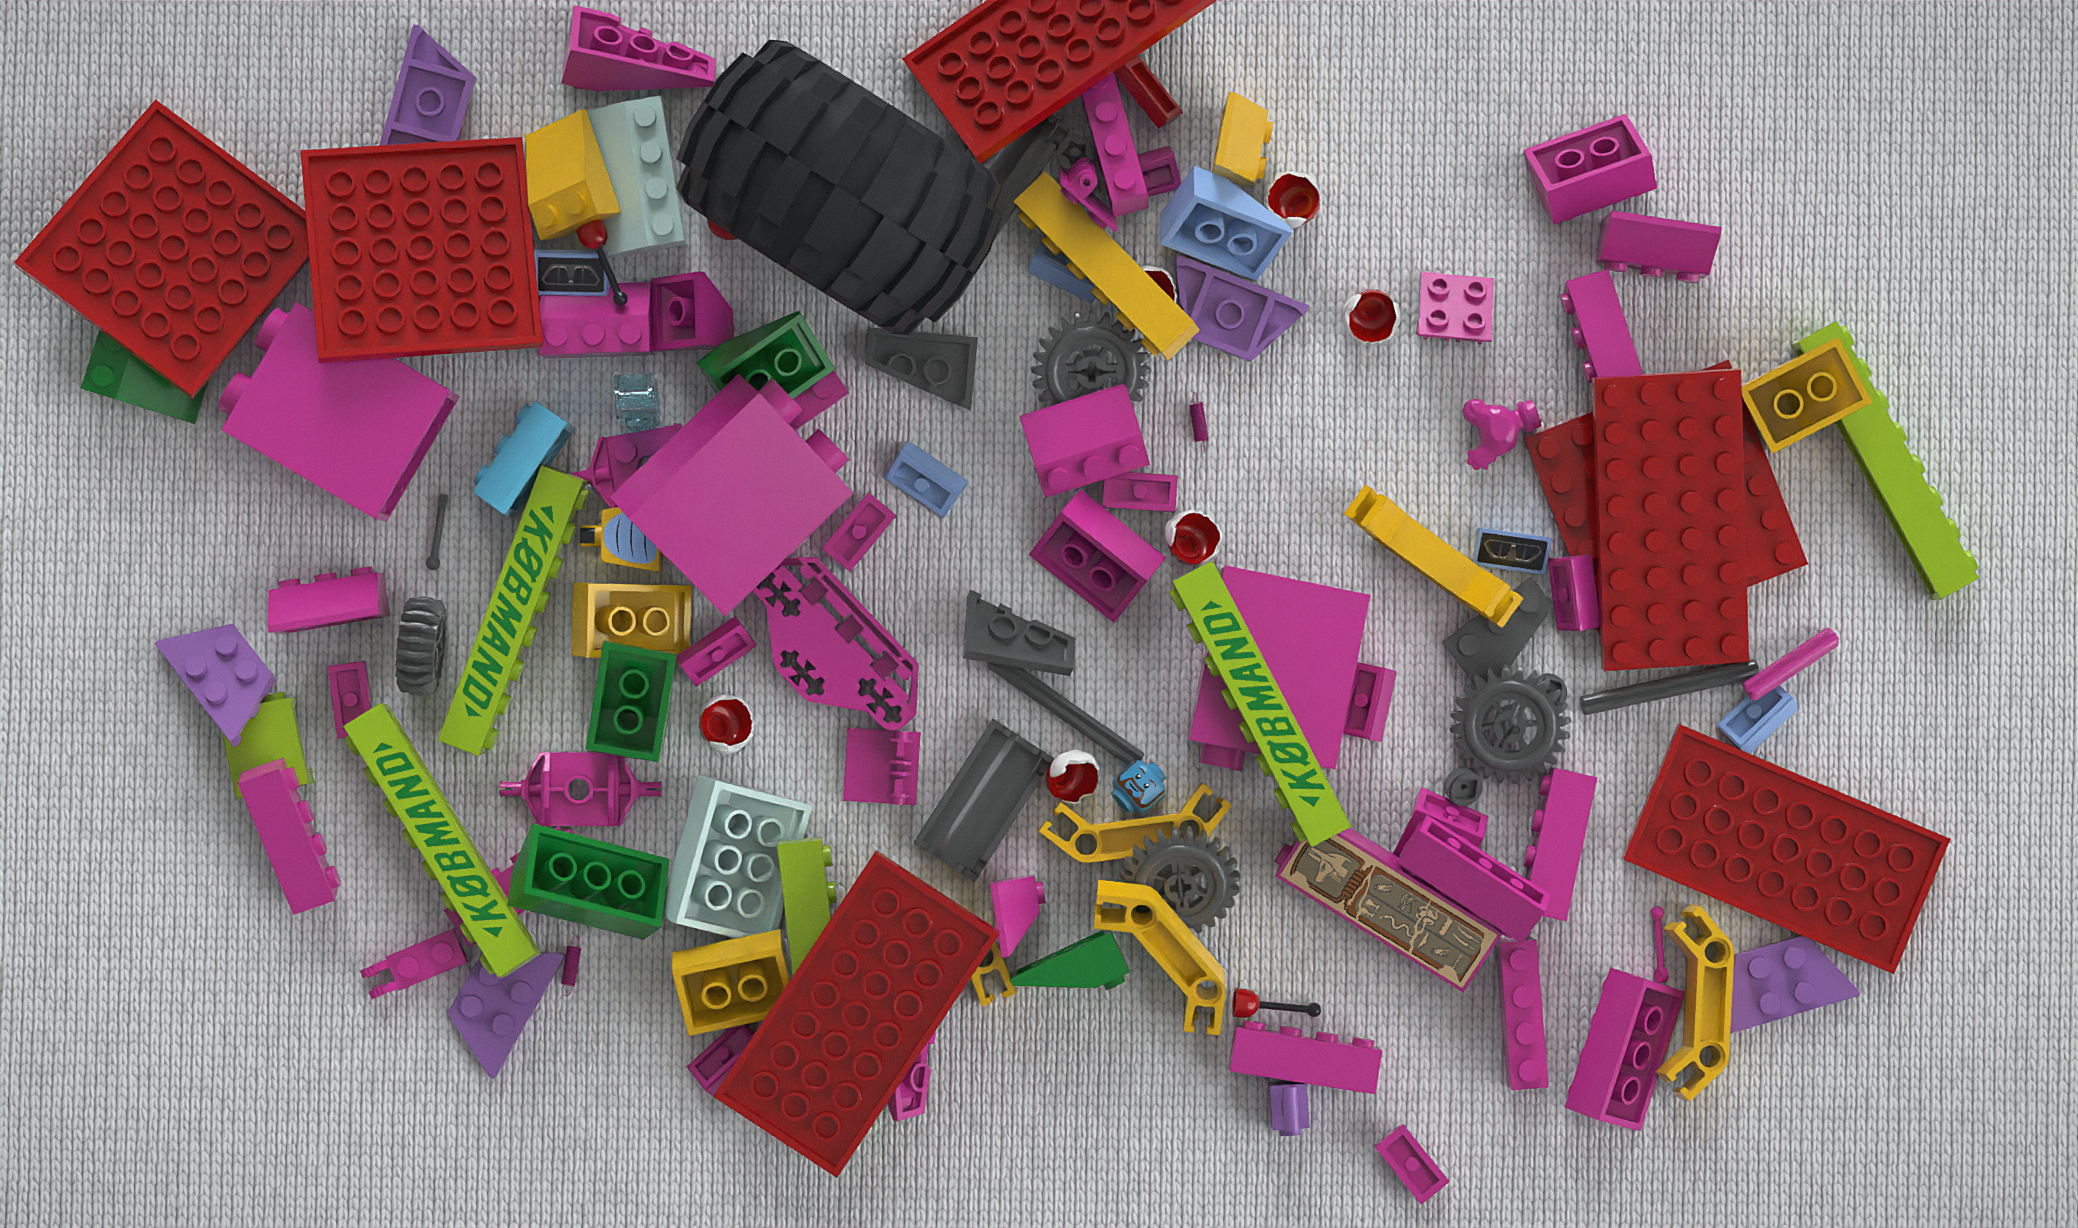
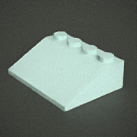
M654 96L624 101L588 110L587 113L621 213L603 221L608 235L603 250L608 251V258L687 246L680 194L676 189L678 182L665 102L662 97ZM575 233L577 250H591L581 244Z
M699 774L667 884L662 918L675 924L734 938L777 930L784 910L777 844L779 841L804 838L812 805Z

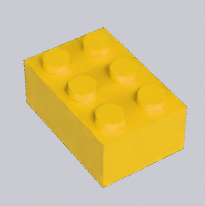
M780 929L672 952V974L688 1036L764 1020L792 978Z

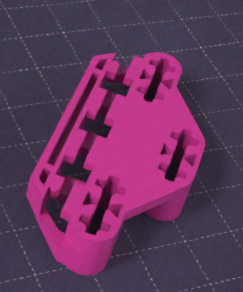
M817 557L785 558L769 575L774 573L775 577L772 582L779 590L782 591L784 582L792 589V591L783 593L788 600L794 602L798 599L801 602L797 607L801 613L797 617L792 614L786 617L784 612L787 608L779 599L776 600L775 606H773L767 599L773 598L776 595L766 587L760 590L758 586L761 582L752 590L767 608L773 662L777 671L809 702L868 712L887 730L893 731L903 728L917 715L919 663ZM785 566H805L800 567V572L809 581L813 576L816 578L800 592L799 590L803 585ZM823 596L844 618L849 613L851 614L837 629L834 627L839 622L818 602ZM859 633L879 655L886 651L872 666L870 664L874 659L854 639ZM785 651L789 653L797 651L799 656L796 660L802 668L806 669L808 661L816 668V670H810L807 673L815 680L821 677L824 679L825 682L822 688L825 692L822 695L818 693L810 695L807 691L810 688V684L803 677L799 681V686L791 678V676H797L800 673L792 666H788L786 669L783 667L782 664L785 662V658L782 655ZM894 670L903 680H909V676L911 677L910 697L889 676ZM864 678L867 681L875 679L877 683L874 689L880 696H883L885 688L894 696L885 699V701L893 708L899 705L903 709L899 713L902 718L899 723L894 720L887 723L884 719L887 712L881 705L877 707L876 713L868 706V704L877 701L869 694L860 695L859 691L862 689V686L859 682L861 679Z

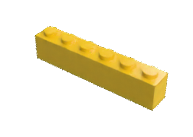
M1044 171L1013 201L1020 209L1016 216L1030 231L1037 227L1045 235L1041 242L1055 256L1061 252L1069 260L1065 266L1080 282L1086 277L1094 285L1090 292L1104 306L1110 302L1119 311L1115 315L1118 321L1129 332L1136 328L1144 336L1140 343L1154 357L1161 353L1169 361L1200 331L1199 328L1078 204H1073L1060 191L1062 187Z

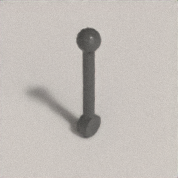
M444 494L439 495L431 556L426 560V566L430 570H436L440 566L438 552L445 509L448 503V495Z

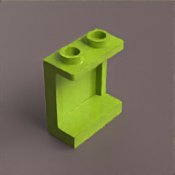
M285 692L265 696L263 698L264 703L260 704L261 707L255 718H249L240 733L242 740L236 747H233L222 732L236 799H244L238 786V781L243 771L283 757L287 767H293L296 771L300 786L315 783L312 769H308L294 707V705H297L296 697L286 698Z

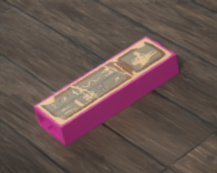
M1348 828L1313 847H1310L1307 841L1299 843L1297 838L1292 846L1287 843L1284 844L1274 861L1279 864L1275 877L1463 993L1503 934L1497 927L1483 918L1473 915L1454 899L1447 898L1438 893L1434 886L1420 877L1417 878L1408 874L1403 866L1397 863L1399 857L1352 828Z

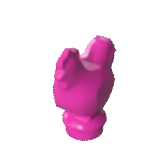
M1480 399L1468 400L1464 404L1462 412L1464 418L1477 427L1481 442L1474 450L1467 452V464L1471 465L1474 470H1479L1480 468L1487 470L1489 464L1496 461V457L1511 451L1515 447L1518 433L1521 429L1527 433H1533L1534 429L1541 427V420L1532 400L1519 401L1516 404L1515 411H1511L1501 405H1486Z

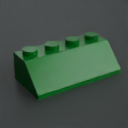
M532 824L512 870L507 906L644 940L659 930L662 925L670 859Z

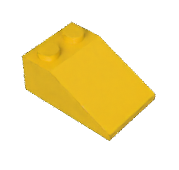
M1228 93L1223 110L1212 173L1225 177L1234 184L1252 188L1256 178L1263 180L1267 158L1260 157L1262 144L1270 143L1274 123L1267 121L1268 110L1237 93Z
M581 109L525 135L528 206L540 240L566 238L575 234L577 228L590 221L598 219L604 221L621 213L586 109Z
M1839 337L1742 385V397L1772 454L1873 403Z
M573 582L571 656L601 658L603 641L680 654L690 647L692 585Z

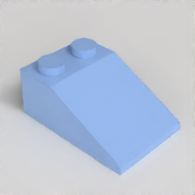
M1197 166L1192 167L1160 213L1161 245L1255 281L1259 279L1292 234V228L1230 180Z

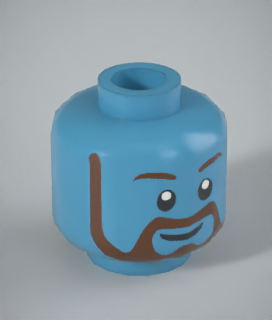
M1135 760L1113 778L1114 790L1111 792V795L1126 813L1144 814L1166 795V789L1163 784L1166 776L1154 762L1147 765L1143 761Z

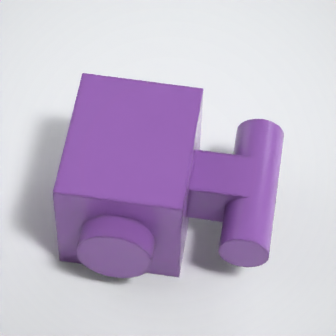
M1293 1081L1268 1083L1272 1130H1279L1280 1136L1301 1135V1129L1310 1128L1307 1084Z

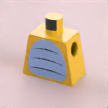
M619 507L602 510L601 525H581L580 546L601 547L602 562L653 572H663V553Z

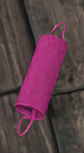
M1199 402L1189 406L1195 442L1203 441L1204 444L1205 440H1209L1203 402Z
M571 944L567 946L561 981L563 985L575 987L581 948L578 946L573 947Z

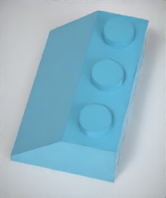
M534 401L532 406L526 404L521 409L515 419V423L518 424L517 428L511 436L507 434L503 436L494 450L497 457L490 467L485 464L473 481L477 485L473 491L476 495L504 515L512 518L516 516L531 494L541 465H551L575 430V427Z

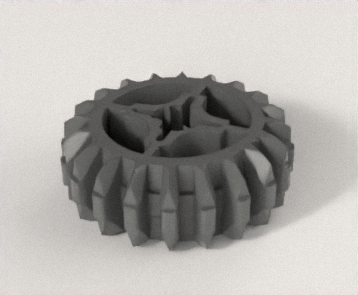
M432 597L409 598L403 608L397 638L395 663L396 683L401 692L423 696L431 695L437 690L443 667L447 631L446 609L442 600H435Z

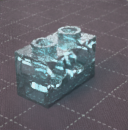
M651 373L614 375L616 420L626 425V428H629L630 431L651 429V423H660L658 379Z

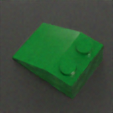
M799 311L727 340L696 362L716 395L739 374L757 391L772 378L794 399L835 370Z
M99 330L81 389L195 424L209 380L196 396L191 399Z
M603 641L586 750L659 762L663 754L677 659L676 653Z
M1101 930L1011 972L1010 982L1012 986L1098 988L1103 985L1105 990H1109L1125 982L1124 975L1130 972L1112 931Z

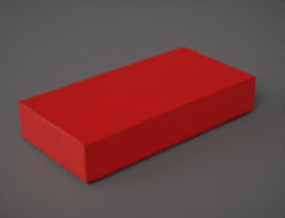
M1136 56L1114 71V74L1158 129L1171 123L1183 113L1139 56Z

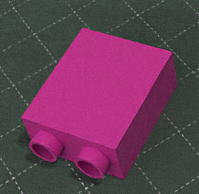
M295 302L289 314L279 308H275L266 318L255 340V346L265 351L266 354L252 378L239 371L228 383L219 400L218 410L229 415L221 430L369 516L387 522L460 396L395 358L318 363L314 311L298 302Z
M739 374L735 376L610 496L640 531L724 616L737 606L853 494L835 474L849 459L819 428L806 441L795 432L789 423L803 410L772 378L757 391Z
M1227 565L1223 566L1220 576L1320 767L1335 770L1371 595ZM1206 648L1204 652V657L1209 655ZM1203 659L1187 740L1202 742L1199 763L1242 771L1246 752L1260 755L1261 753L1254 741L1248 744L1238 726L1239 723L1243 722L1238 709L1236 708L1231 711L1222 696L1221 691L1226 689L1220 675L1213 678Z

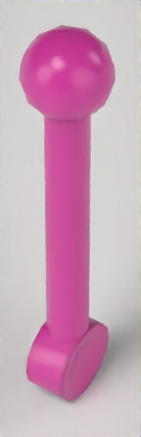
M1655 906L1650 911L1655 925L1657 969L1654 972V978L1657 983H1665L1669 979V973L1664 965L1661 920L1665 912L1660 906Z

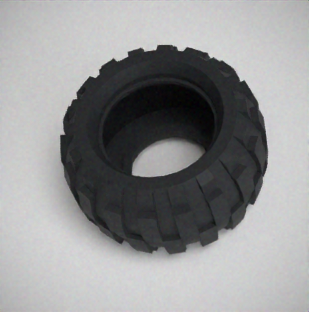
M769 39L754 57L742 52L717 78L690 121L676 158L686 165L676 189L688 206L789 272L892 334L910 336L925 318L936 323L961 298L990 252L1002 217L993 211L1002 187L989 169L869 90L787 41Z

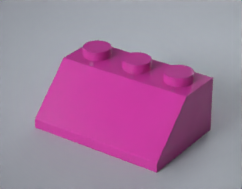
M1627 114L1523 150L1541 203L1553 225L1657 189L1651 153Z
M1612 210L1601 221L1595 262L1604 264L1605 270L1609 269V271L1626 272V267L1641 269L1640 275L1646 277L1662 278L1663 273L1677 275V281L1698 283L1699 278L1704 279L1710 274L1722 227Z
M651 282L618 283L620 290L626 293L628 297L627 303L623 306H618L614 303V292L611 285L607 296L540 295L539 307L543 348H539V355L544 359L654 355Z
M1125 383L1019 416L1045 498L1150 465Z
M1081 489L1060 512L1028 554L1113 623L1166 559L1165 556Z
M371 566L350 570V577L338 579L336 572L315 575L314 583L301 584L300 578L279 581V588L271 589L268 592V632L287 634L390 617L384 573H373Z

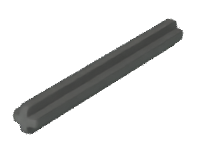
M1751 659L1749 662L1732 663L1583 695L1580 697V706L1584 715H1590L1743 682L1759 673V666L1756 660Z
M988 663V668L1126 765L1131 764L1135 760L1141 761L1143 759L1144 753L1025 669Z

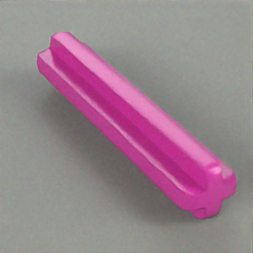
M1825 628L1743 683L1744 692L1752 701L1758 700L1838 647V636L1831 628Z

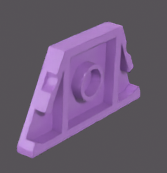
M413 24L380 145L460 140L477 78L419 25Z
M1177 255L1175 262L1179 305L1200 330L1191 340L1252 362L1308 310L1309 305Z
M224 625L162 639L154 643L233 747H236L242 740L240 733L249 718H255L261 707L262 699L269 694L276 679L235 625Z
M1802 935L1734 954L1730 1034L1853 998L1860 994L1858 989L1811 939Z
M541 952V955L504 978H498L495 973L490 975L480 959L477 960L447 1013L489 1077L495 1079L563 962L565 954Z

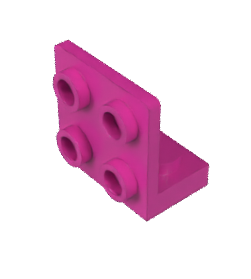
M1421 787L1415 799L1411 818L1392 854L1400 857L1403 847L1426 815L1479 848L1484 838L1488 816L1469 807L1456 805L1450 799Z

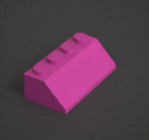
M1610 967L1608 976L1602 986V994L1596 1012L1591 1019V1028L1585 1046L1580 1053L1579 1064L1573 1083L1568 1090L1565 1108L1599 1121L1641 1131L1659 1076L1655 1071L1663 1064L1685 992Z

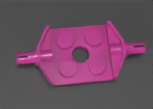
M674 423V425L611 437H599L590 468L570 474L588 480L586 485L594 486L608 506L616 508L618 506L610 496L640 468V464L645 458L652 457L683 426L680 423Z
M540 752L525 780H521V782L500 781L499 788H514V790H499L500 797L521 796V798H525L532 815L538 825L622 826L636 798H640V796L662 797V790H648V788H662V781L640 782V780L635 778L624 756L596 752ZM578 778L585 780L590 788L588 796L583 800L574 799L569 791L572 781Z

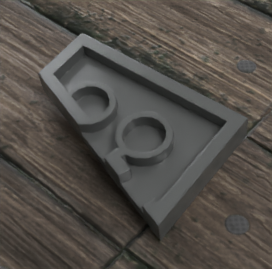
M868 327L865 365L971 411L978 337L913 332L908 336L892 334L882 328Z
M1533 577L1528 578L1512 590L1524 599L1503 628L1479 614L1442 641L1475 688H1477L1474 681L1476 674L1483 680L1488 681L1487 672L1489 668H1492L1498 677L1501 676L1503 665H1507L1508 669L1553 608L1552 603Z
M970 589L966 602L964 659L1066 676L1071 675L1074 669V637L1038 620L1027 621L1012 614V608L1001 603L997 607L980 599L982 595Z

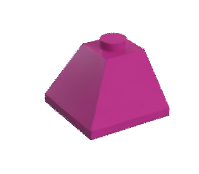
M697 271L651 278L653 351L714 350L725 341L734 338L733 309L705 272Z
M1034 875L996 880L990 883L997 930L1000 931L998 938L1002 958L1011 955L1040 913L1039 904L1046 903L1043 881L1035 882Z

